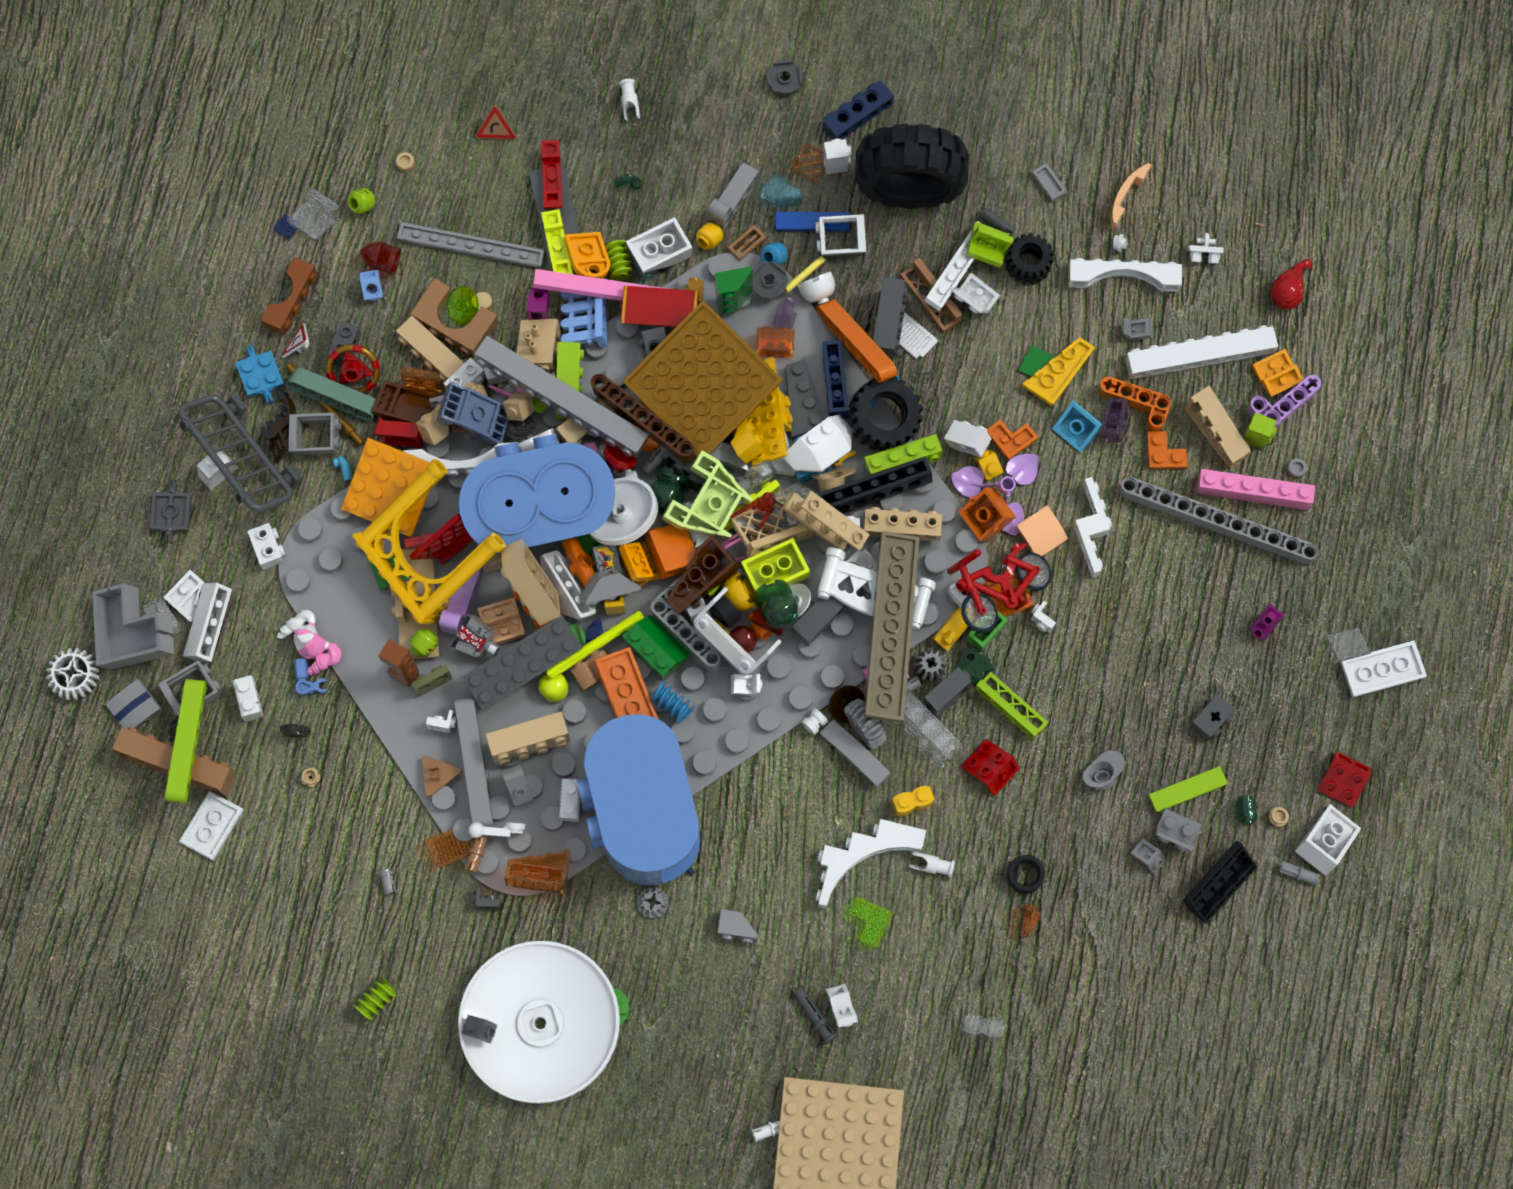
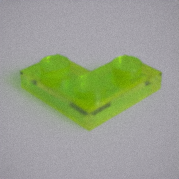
M857 896L849 915L866 923L858 941L877 949L893 912Z

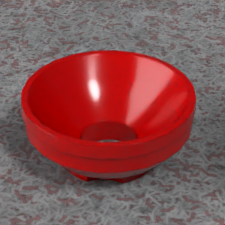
M607 444L604 449L603 455L606 463L614 471L623 472L630 470L637 462V458L624 455L621 449L616 446L611 447Z

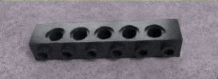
M925 456L820 492L817 495L843 514L932 483V471Z

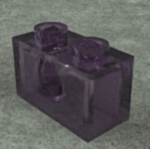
M1108 398L1101 427L1104 441L1123 442L1130 412L1128 400Z

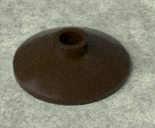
M852 685L838 688L829 700V711L832 717L841 723H849L844 709L851 701L856 699L865 702L863 692ZM847 699L846 704L842 705L843 701Z

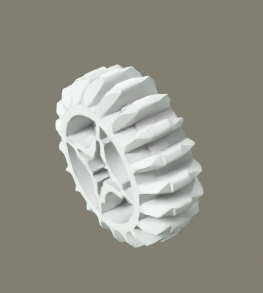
M68 648L67 654L64 651H60V657L54 655L56 661H50L49 664L52 668L46 669L50 674L46 676V679L50 681L48 686L53 688L52 691L55 694L58 693L60 698L65 696L67 700H70L72 695L75 700H78L79 694L84 698L86 697L84 693L86 691L92 693L90 687H97L94 680H99V676L96 673L100 672V669L96 667V660H93L94 657L91 654L87 655L85 650L80 652L78 648L74 650V653L71 648ZM79 661L86 664L87 673L80 670ZM70 662L67 667L62 668L66 663ZM59 675L66 678L67 687L60 685ZM79 681H83L80 685L76 686Z

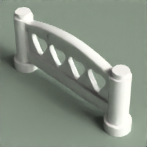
M827 548L825 554L827 559L817 590V596L825 600L832 596L856 611L873 616L877 572L844 561L846 553L838 548ZM848 576L852 584L853 593H847L846 590L841 591L838 589V584ZM927 578L917 579L912 629L919 630L922 627L931 592H934L936 582ZM866 582L871 593V599H865L864 596L859 597L856 594V591Z

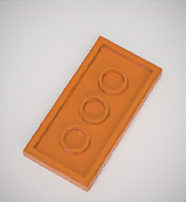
M630 647L593 661L615 718L639 714L658 719Z

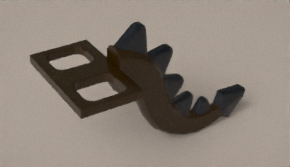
M277 390L279 400L285 401L282 407L287 409L281 410L283 416L275 415L276 422L267 421L266 425L269 429L261 432V436L269 441H273L270 449L277 463L280 462L288 448L282 431L289 427V414H296L295 405L288 397L289 393L282 390ZM279 439L282 440L283 448H282V446H281V444H280ZM274 447H276V449H277V451H278V456H277V454H276V452H275Z

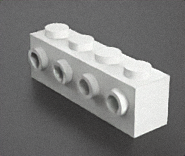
M217 582L203 584L184 650V657L194 661L199 660L200 662L212 661L231 595V588Z

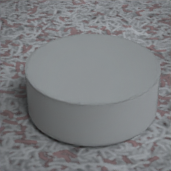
M1299 458L1291 460L1287 466V472L1293 478H1301L1307 471L1306 463Z

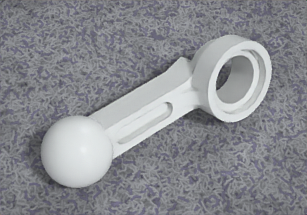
M474 822L469 826L468 832L473 838H479L482 835L510 837L511 833L523 834L526 824L506 822L505 827L495 828L483 827L481 823Z

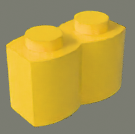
M921 786L913 790L912 793L903 792L896 795L892 800V806L896 816L903 817L911 814L914 810L920 811L929 808L934 802V796L930 786Z

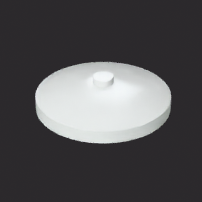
M632 477L614 479L615 500L613 509L607 521L599 529L589 534L594 540L610 546L623 545L638 539L649 530L658 513V501L652 488L646 482Z

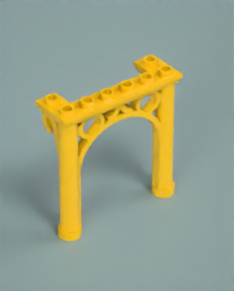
M433 459L428 464V468L363 532L352 535L356 540V545L366 553L368 561L376 566L379 575L387 580L390 584V589L400 597L402 605L411 611L413 619L420 624L439 623L441 616L439 613L450 604L448 599L497 552H501L506 547L503 539L492 532L451 573L438 579L425 577L409 565L399 543L400 525L406 513L448 473L446 467L437 459ZM384 539L391 541L392 549L389 554H386L383 550ZM396 557L393 559L395 567L392 566L387 558ZM405 575L407 578L413 577V579H410L407 585L401 576ZM417 581L424 584L425 593L422 597L414 590ZM431 584H441V585L432 593V586H431Z

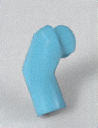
M343 456L333 458L334 467L341 466L343 480L353 479L348 461Z

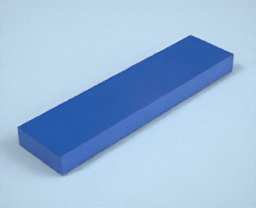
M776 212V231H816L815 223L819 222V217L849 215V212ZM850 222L824 224V230L828 232H849Z

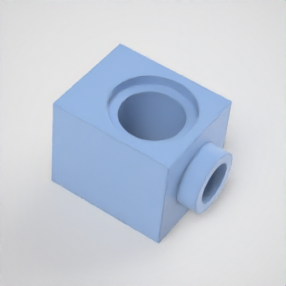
M379 271L361 272L360 282L364 300L375 301L383 297ZM370 284L376 285L374 289H369L367 286Z

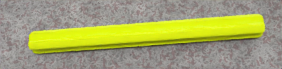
M640 611L635 612L584 645L582 649L546 670V675L549 679H553L595 650L600 649L628 631L636 622L644 618L643 614Z

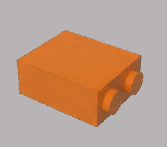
M670 524L663 528L654 527L650 529L645 538L661 580L683 574L687 564L691 562L696 550L688 531L677 529Z

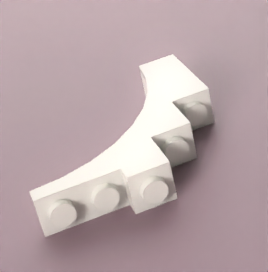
M880 819L879 824L875 823L872 834L876 838L853 832L852 837H847L845 848L849 849L848 851L825 845L824 850H820L817 860L821 862L820 868L827 869V871L823 870L820 882L824 883L823 889H818L816 901L819 902L818 907L826 909L829 898L838 882L851 868L861 861L876 854L889 851L906 850L921 853L926 830Z

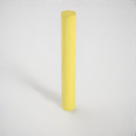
M820 256L790 281L785 293L788 294L826 261L825 258Z

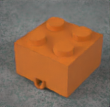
M994 487L984 488L979 494L969 498V502L958 511L980 542L991 540L1016 518Z

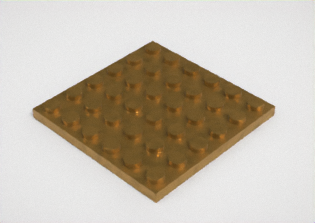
M704 300L623 380L655 415L693 444L696 456L700 451L711 455L784 381Z

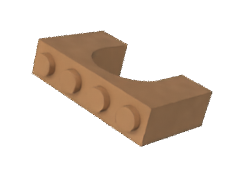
M434 278L411 311L410 316H413L435 337L439 336L444 339L443 341L451 347L454 345L464 355L468 356L470 354L475 357V352L483 340L491 334L498 324L497 314L481 306L471 322L465 327L451 329L444 326L439 321V314L451 297L452 292L449 286Z

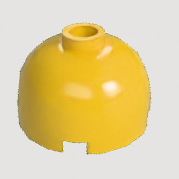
M738 571L725 581L723 589L726 587L728 591L724 596L734 605L737 611H746L757 606V602H753L752 599L756 597L746 578L742 580L740 578L742 573Z

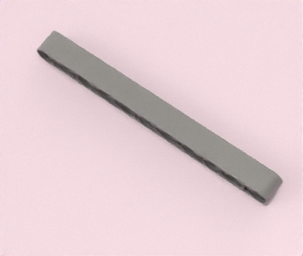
M1126 477L1119 486V494L1125 499L1293 561L1309 565L1314 562L1319 554L1318 547L1313 543L1139 479ZM1124 485H1130L1133 490H1126ZM1142 492H1149L1151 497L1143 496ZM1160 498L1167 499L1168 504L1161 503ZM1178 505H1184L1187 510H1180ZM1196 511L1203 512L1204 517L1197 516ZM1214 518H1220L1222 524H1217ZM1232 525H1238L1240 527V530H1234L1232 528ZM1250 531L1257 532L1258 537H1253ZM1268 538H1274L1276 540V544L1270 543L1268 541ZM1286 544H1291L1294 547V550H1289L1286 547ZM1304 551L1311 552L1312 557H1307Z

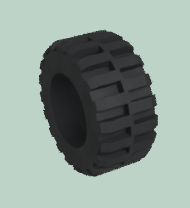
M893 377L882 383H878L873 378L860 387L850 401L848 418H850L849 426L855 431L853 435L855 438L859 437L861 439V444L864 446L866 444L870 445L869 449L872 450L878 448L880 451H885L906 444L915 436L923 419V415H921L923 407L922 404L919 405L920 397L918 394L914 395L913 391L915 389L912 386L908 388L904 380L896 381V377ZM876 398H887L897 404L901 411L902 419L896 429L883 430L872 422L869 416V406Z

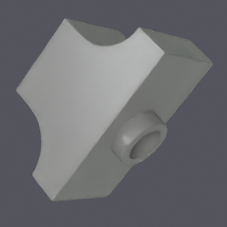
M520 765L502 771L515 807L533 800Z

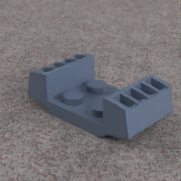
M454 382L447 384L436 419L445 425L456 424L481 436L480 441L490 446L502 443L509 421L507 420L504 406L500 402Z

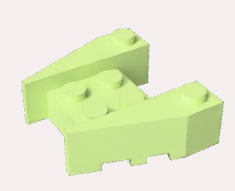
M700 451L689 469L705 479L699 493L689 509L672 500L661 519L677 529L729 539L732 534L725 531L724 527L740 500L749 504L753 499L734 480L735 478L727 472L718 459L704 451Z

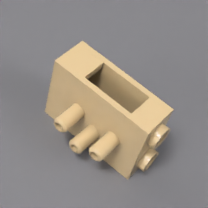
M558 319L521 320L517 354L548 373H556L557 344L560 342L561 327Z

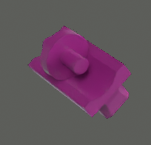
M1269 603L1251 626V633L1258 639L1265 641L1285 614L1276 610Z

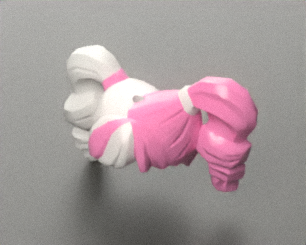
M302 610L294 618L286 621V625L282 626L280 632L277 633V638L284 639L294 632V643L299 654L305 659L316 658L312 665L307 668L308 674L312 676L328 669V666L339 663L342 652L337 644L327 642L318 635L315 628V614L310 610Z

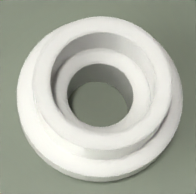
M1124 234L1115 235L1113 249L1122 252L1123 249H1126L1127 238H1124Z

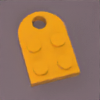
M590 232L564 235L563 240L574 272L580 276L605 278L609 272L610 260L601 233ZM589 270H596L598 273H592Z

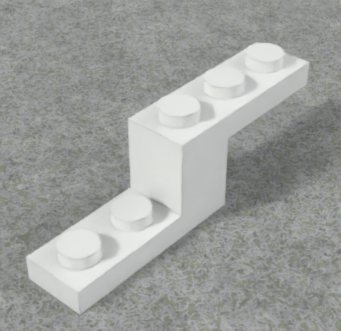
M1090 477L1084 480L1083 488L1093 515L1075 520L1073 526L1091 577L1093 578L1100 575L1103 565L1101 559L1096 556V545L1091 539L1108 535L1112 523L1109 516L1106 517L1104 512L1106 507L1103 499L1100 500L1099 486Z

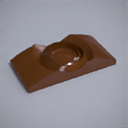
M384 380L372 408V413L388 421L416 423L423 415L433 411L431 404L438 403H430L429 398L439 395Z

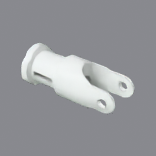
M624 79L619 82V86L622 88L621 100L626 122H628L627 110L632 106L636 108L637 117L640 119L638 98L634 90V79Z
M911 852L912 855L923 857L927 861V865L922 867L909 865L910 868L933 874L937 872L946 874L950 878L952 877L955 860L950 862L939 859L937 856Z

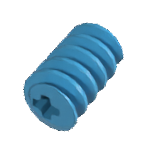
M664 681L653 694L652 702H659L658 707H664V712H670V717H676L675 721L680 723L692 713L695 705L689 708L690 701L688 700L683 703L684 696L677 698L678 691L671 693L672 686L665 688L666 681Z

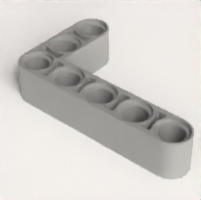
M681 575L651 602L652 616L707 671L715 673L722 666L719 652L679 615L667 601L677 581L682 577ZM658 607L665 608L662 612L655 611ZM671 620L678 621L675 625L668 624ZM684 633L691 634L688 638L681 637ZM697 646L704 647L701 651L695 650ZM710 659L717 660L715 664L708 663Z

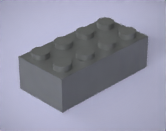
M883 277L873 341L893 361V358L898 356L908 287H904L905 280Z

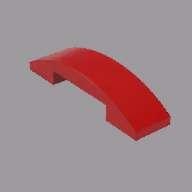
M559 140L541 141L544 209L562 208Z

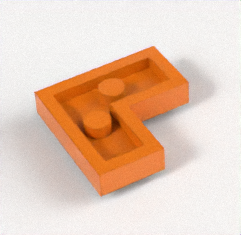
M1000 419L987 429L988 434L992 438L991 440L1008 461L1039 438L1028 423L1014 433H1011Z
M1166 431L1147 432L1149 470L1187 468L1186 449H1167Z

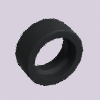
M716 591L706 600V604L708 605L720 592ZM724 595L710 608L714 616L727 628H731L741 619L737 609Z
M1032 855L1016 857L1007 870L1009 885L1019 893L1029 894L1035 892L1041 887L1045 879L1043 863ZM1022 863L1032 864L1038 872L1037 880L1029 886L1020 884L1015 878L1017 866Z

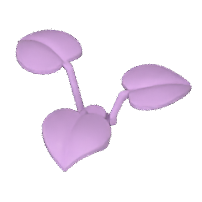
M1021 454L1011 458L1006 465V472L1012 477L1006 476L999 482L982 484L984 475L977 467L967 466L952 473V483L961 495L968 498L979 494L981 488L997 486L999 492L1006 495L1005 502L1008 505L1010 492L1015 488L1016 483L1019 485H1029L1035 480L1037 476L1038 455ZM1013 502L1008 506L1016 518L1004 527L1002 531L1016 536L1019 533L1016 525L1024 521V511L1019 503Z

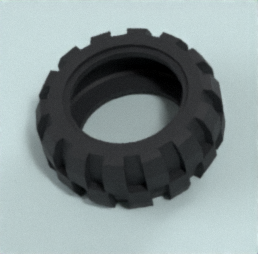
M895 124L893 127H882L876 129L873 134L868 133L862 139L856 151L855 180L862 194H866L867 198L874 202H882L886 206L918 209L919 207H937L942 203L948 204L956 200L957 196H961L968 183L969 153L961 138L957 135H952L950 131L943 128H933L931 125Z

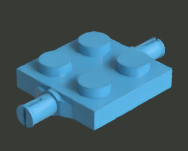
M253 345L246 346L245 349L249 357L235 362L248 398L264 395L266 404H270V402L272 404L274 400L271 392L284 386L271 351L256 354Z

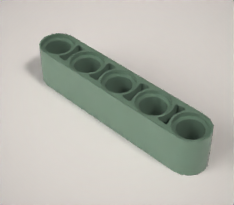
M297 367L287 383L291 390L364 421L370 422L375 416L372 413V408L376 401L375 398L304 368Z

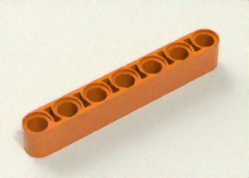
M835 299L816 307L818 315L822 317V322L841 340L843 345L878 383L897 376L898 372L893 361Z

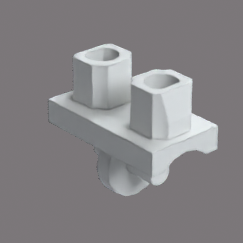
M1205 233L1204 238H1197L1196 243L1203 244V246H1188L1187 252H1190V262H1201L1202 253H1208V263L1218 264L1220 254L1223 253L1224 249L1223 247H1209V244L1215 245L1216 239H1209V233Z

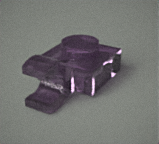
M789 296V298H786L784 307H778L773 325L791 331L797 313L792 311L797 300L796 298Z

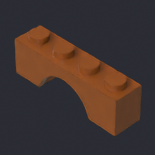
M294 257L286 272L288 279L293 284L291 295L282 303L269 304L261 318L263 327L283 336L291 328L294 315L299 313L300 304L303 299L307 298L311 283L316 281L318 275L315 265Z
M388 639L378 656L382 662L390 666L387 670L389 677L410 687L414 679L419 676V670L408 649Z

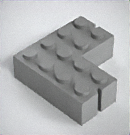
M123 583L112 586L110 589L104 588L92 592L96 666L113 670L174 655L173 637H170V634H173L172 617L158 612L140 617L137 587Z

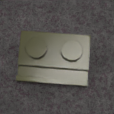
M440 665L433 668L431 673L416 677L411 684L419 697L453 678L447 666Z

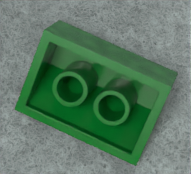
M752 266L715 273V297L719 315L734 314L752 292Z
M651 615L636 622L622 635L623 643L630 647L631 651L663 682L691 656Z

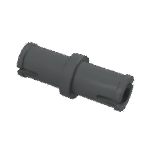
M987 207L983 210L984 213H981L980 218L993 226L992 228L1008 233L1009 236L1013 235L1012 232H1015L1016 227L1003 220L1004 217L996 215Z

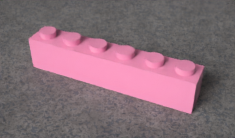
M1201 469L1196 488V494L1309 510L1312 506L1315 485Z

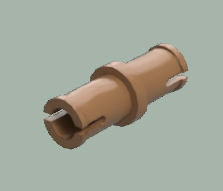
M482 835L474 839L472 848H469L468 851L469 857L464 868L465 871L472 872L473 874L477 873L480 859L484 856L483 850L489 837L488 835Z

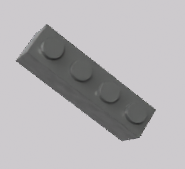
M848 576L838 584V589L841 591L846 590L847 593H853L852 584ZM861 587L856 591L857 596L861 593ZM832 596L828 600L819 598L815 603L811 602L806 613L802 617L799 616L793 620L791 632L809 647L848 606Z

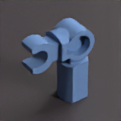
M295 659V680L298 681L295 687L297 694L305 697L308 694H314V692L319 694L327 693V689L319 688L320 684L326 683V679L320 678L316 682L306 681L309 679L307 659Z

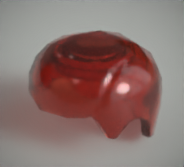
M739 625L731 630L729 635L748 654L755 649L758 639L752 628Z

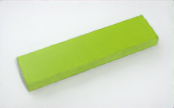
M1219 766L1153 792L1148 797L1155 813H1158L1165 808H1171L1226 786L1228 782Z

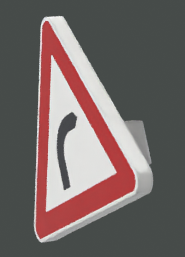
M304 323L301 324L282 353V358L287 357L294 351L302 353L303 347L308 349L309 339Z

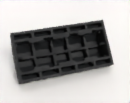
M1236 840L1182 900L1187 908L1206 924L1257 868V865L1243 844Z

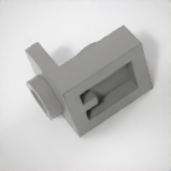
M1142 839L1131 852V855L1146 865L1152 873L1162 866L1165 859L1161 850L1145 839Z

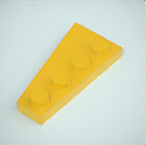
M1079 337L1056 358H1053L1046 366L1038 370L1030 379L1022 383V387L1053 407L1092 354L1095 347Z

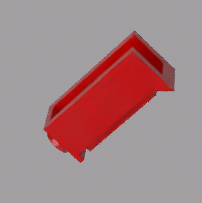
M381 417L379 418L374 432L375 436H380L379 442L392 446L422 448L424 440L415 423L383 421Z

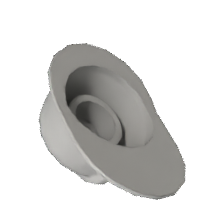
M1107 751L1101 754L1083 773V780L1086 785L1094 788L1096 791L1111 788L1115 783L1116 777L1124 768L1125 760L1123 755L1117 751Z

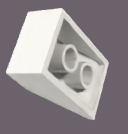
M675 217L626 241L629 250L643 273L676 265L692 257L693 247Z
M1329 804L1302 839L1295 852L1326 876L1338 865L1361 828Z

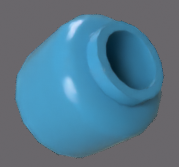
M773 242L762 248L760 257L762 263L776 262L782 265L787 260L788 253L783 244Z

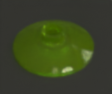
M466 286L457 287L451 292L447 302V310L453 321L465 324L473 319L478 311L479 304L476 293Z

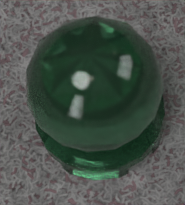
M667 467L659 468L655 474L657 481L653 482L650 486L658 501L657 514L661 516L672 500L683 505L684 492H689L692 481L683 474L679 477L673 474V469Z
M776 579V583L769 585L764 583L754 594L755 604L761 611L763 620L774 629H787L795 623L799 615L797 600L793 597L788 583L784 580Z

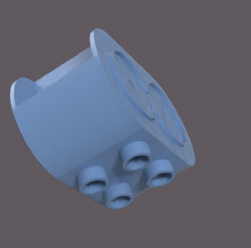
M556 434L533 438L535 449L520 452L518 442L494 447L496 458L488 459L477 465L468 474L462 485L459 495V510L462 522L469 535L479 545L492 532L499 535L506 545L523 539L527 547L590 534L607 521L614 505L615 485L607 463L598 453L582 444L571 442L558 444Z
M633 714L610 720L600 727L589 741L584 758L587 778L577 780L584 811L595 809L597 815L586 818L593 849L604 847L611 866L616 872L631 882L642 885H658L672 881L690 868L698 855L700 847L698 817L677 737L668 725L651 716Z

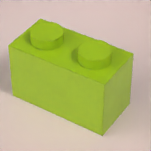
M1255 412L1248 424L1243 439L1248 444L1264 449L1266 444L1270 445L1272 438L1275 436L1277 428L1274 427L1276 420Z

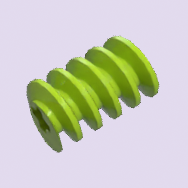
M614 240L605 245L610 260V279L614 281H625L631 277V275H628L632 272V268L628 267L631 265V261L627 260L630 256L625 254L628 252V248L623 247L626 245L625 240Z
M382 976V984L377 981L375 982L377 989L369 988L371 995L363 993L365 1000L358 998L359 1006L353 1004L366 1019L371 1021L373 1020L371 1013L379 1014L377 1007L384 1009L383 1002L391 1003L389 996L397 997L395 989Z

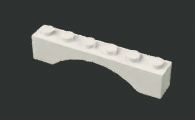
M1075 258L1070 260L1068 266V287L1087 288L1105 278L1128 276L1144 280L1159 291L1179 292L1182 286V264L1175 262L1163 264L1156 261L1140 263L1137 260L1121 262L1120 260L1103 261L1101 259H1093L1091 261Z
M498 443L496 446L506 445L510 443ZM495 448L479 457L463 461L440 459L430 455L423 449L404 450L406 453L429 462L433 459L439 460L448 471L446 475L448 477H457L459 474L468 475L483 461L496 458Z

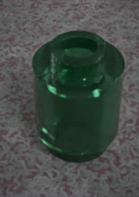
M1253 796L1237 797L1238 822H1242V825L1254 824V821L1258 818L1256 801L1253 800Z

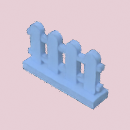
M561 292L563 300H569V303L561 306L563 315H569V318L561 321L562 329L569 331V333L561 336V342L588 343V345H593V342L597 341L600 348L607 347V299L599 297L593 299L592 296ZM587 297V300L575 302V299ZM587 313V315L575 317V314ZM587 328L585 331L575 332V329Z

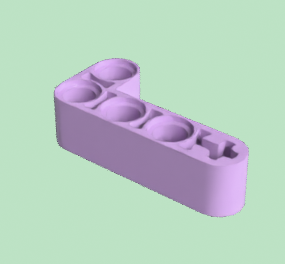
M1316 375L1307 376L1273 406L1264 397L1256 396L1248 405V414L1253 417L1256 412L1276 420L1274 427L1277 428L1315 396L1321 387V380ZM1294 395H1299L1301 400L1295 399ZM1253 405H1259L1261 410L1255 409ZM1280 406L1286 407L1288 411H1282L1280 409Z
M482 567L451 596L447 610H443L440 616L439 627L442 632L457 635L465 617L470 612L481 579Z

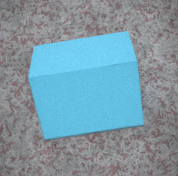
M1073 400L1052 429L1081 453L1099 434L1102 424Z

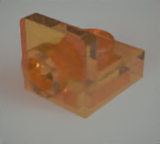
M1024 904L1021 911L1031 917L1026 916L1021 925L1024 928L1022 934L1029 937L1042 913L1039 912V908L1036 906Z

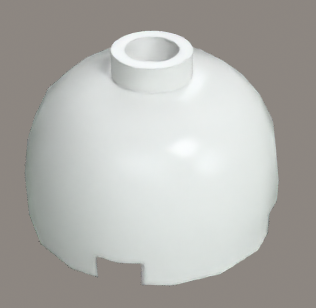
M828 272L802 282L797 286L801 296L806 301L811 303L818 302V305L829 301L828 297L834 293L835 280L832 273Z

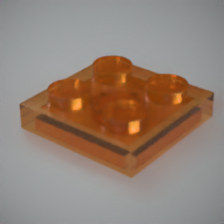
M402 366L400 374L404 386L424 389L429 393L442 392L443 384L439 372Z

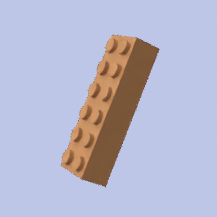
M121 727L112 750L123 759L169 775L174 744L169 741L162 743L157 740V737L150 734L144 736L139 733L140 731L132 727H128V730ZM203 754L200 757L195 755L190 784L228 798L237 778L230 765L222 761L215 763L212 761V758Z

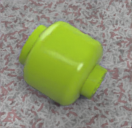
M367 188L357 189L348 195V206L356 214L370 211L375 205V197Z
M428 628L425 630L419 629L409 640L412 647L410 649L411 652L417 657L421 655L428 657L438 646V636Z

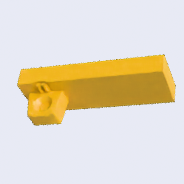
M959 606L932 638L945 652L951 649L968 627L962 618ZM966 606L965 614L971 623L974 620L971 607L967 608Z

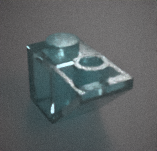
M774 174L761 188V197L774 207L795 206L803 203L802 191L788 184V181L783 176L779 177L777 174Z

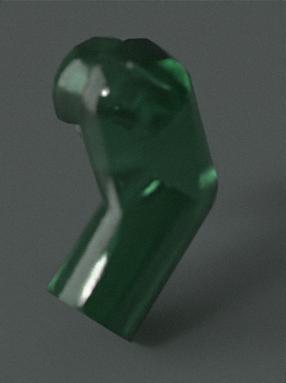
M625 174L613 180L616 188L629 184L632 185L631 187L634 190H638L642 186L640 178L630 174Z

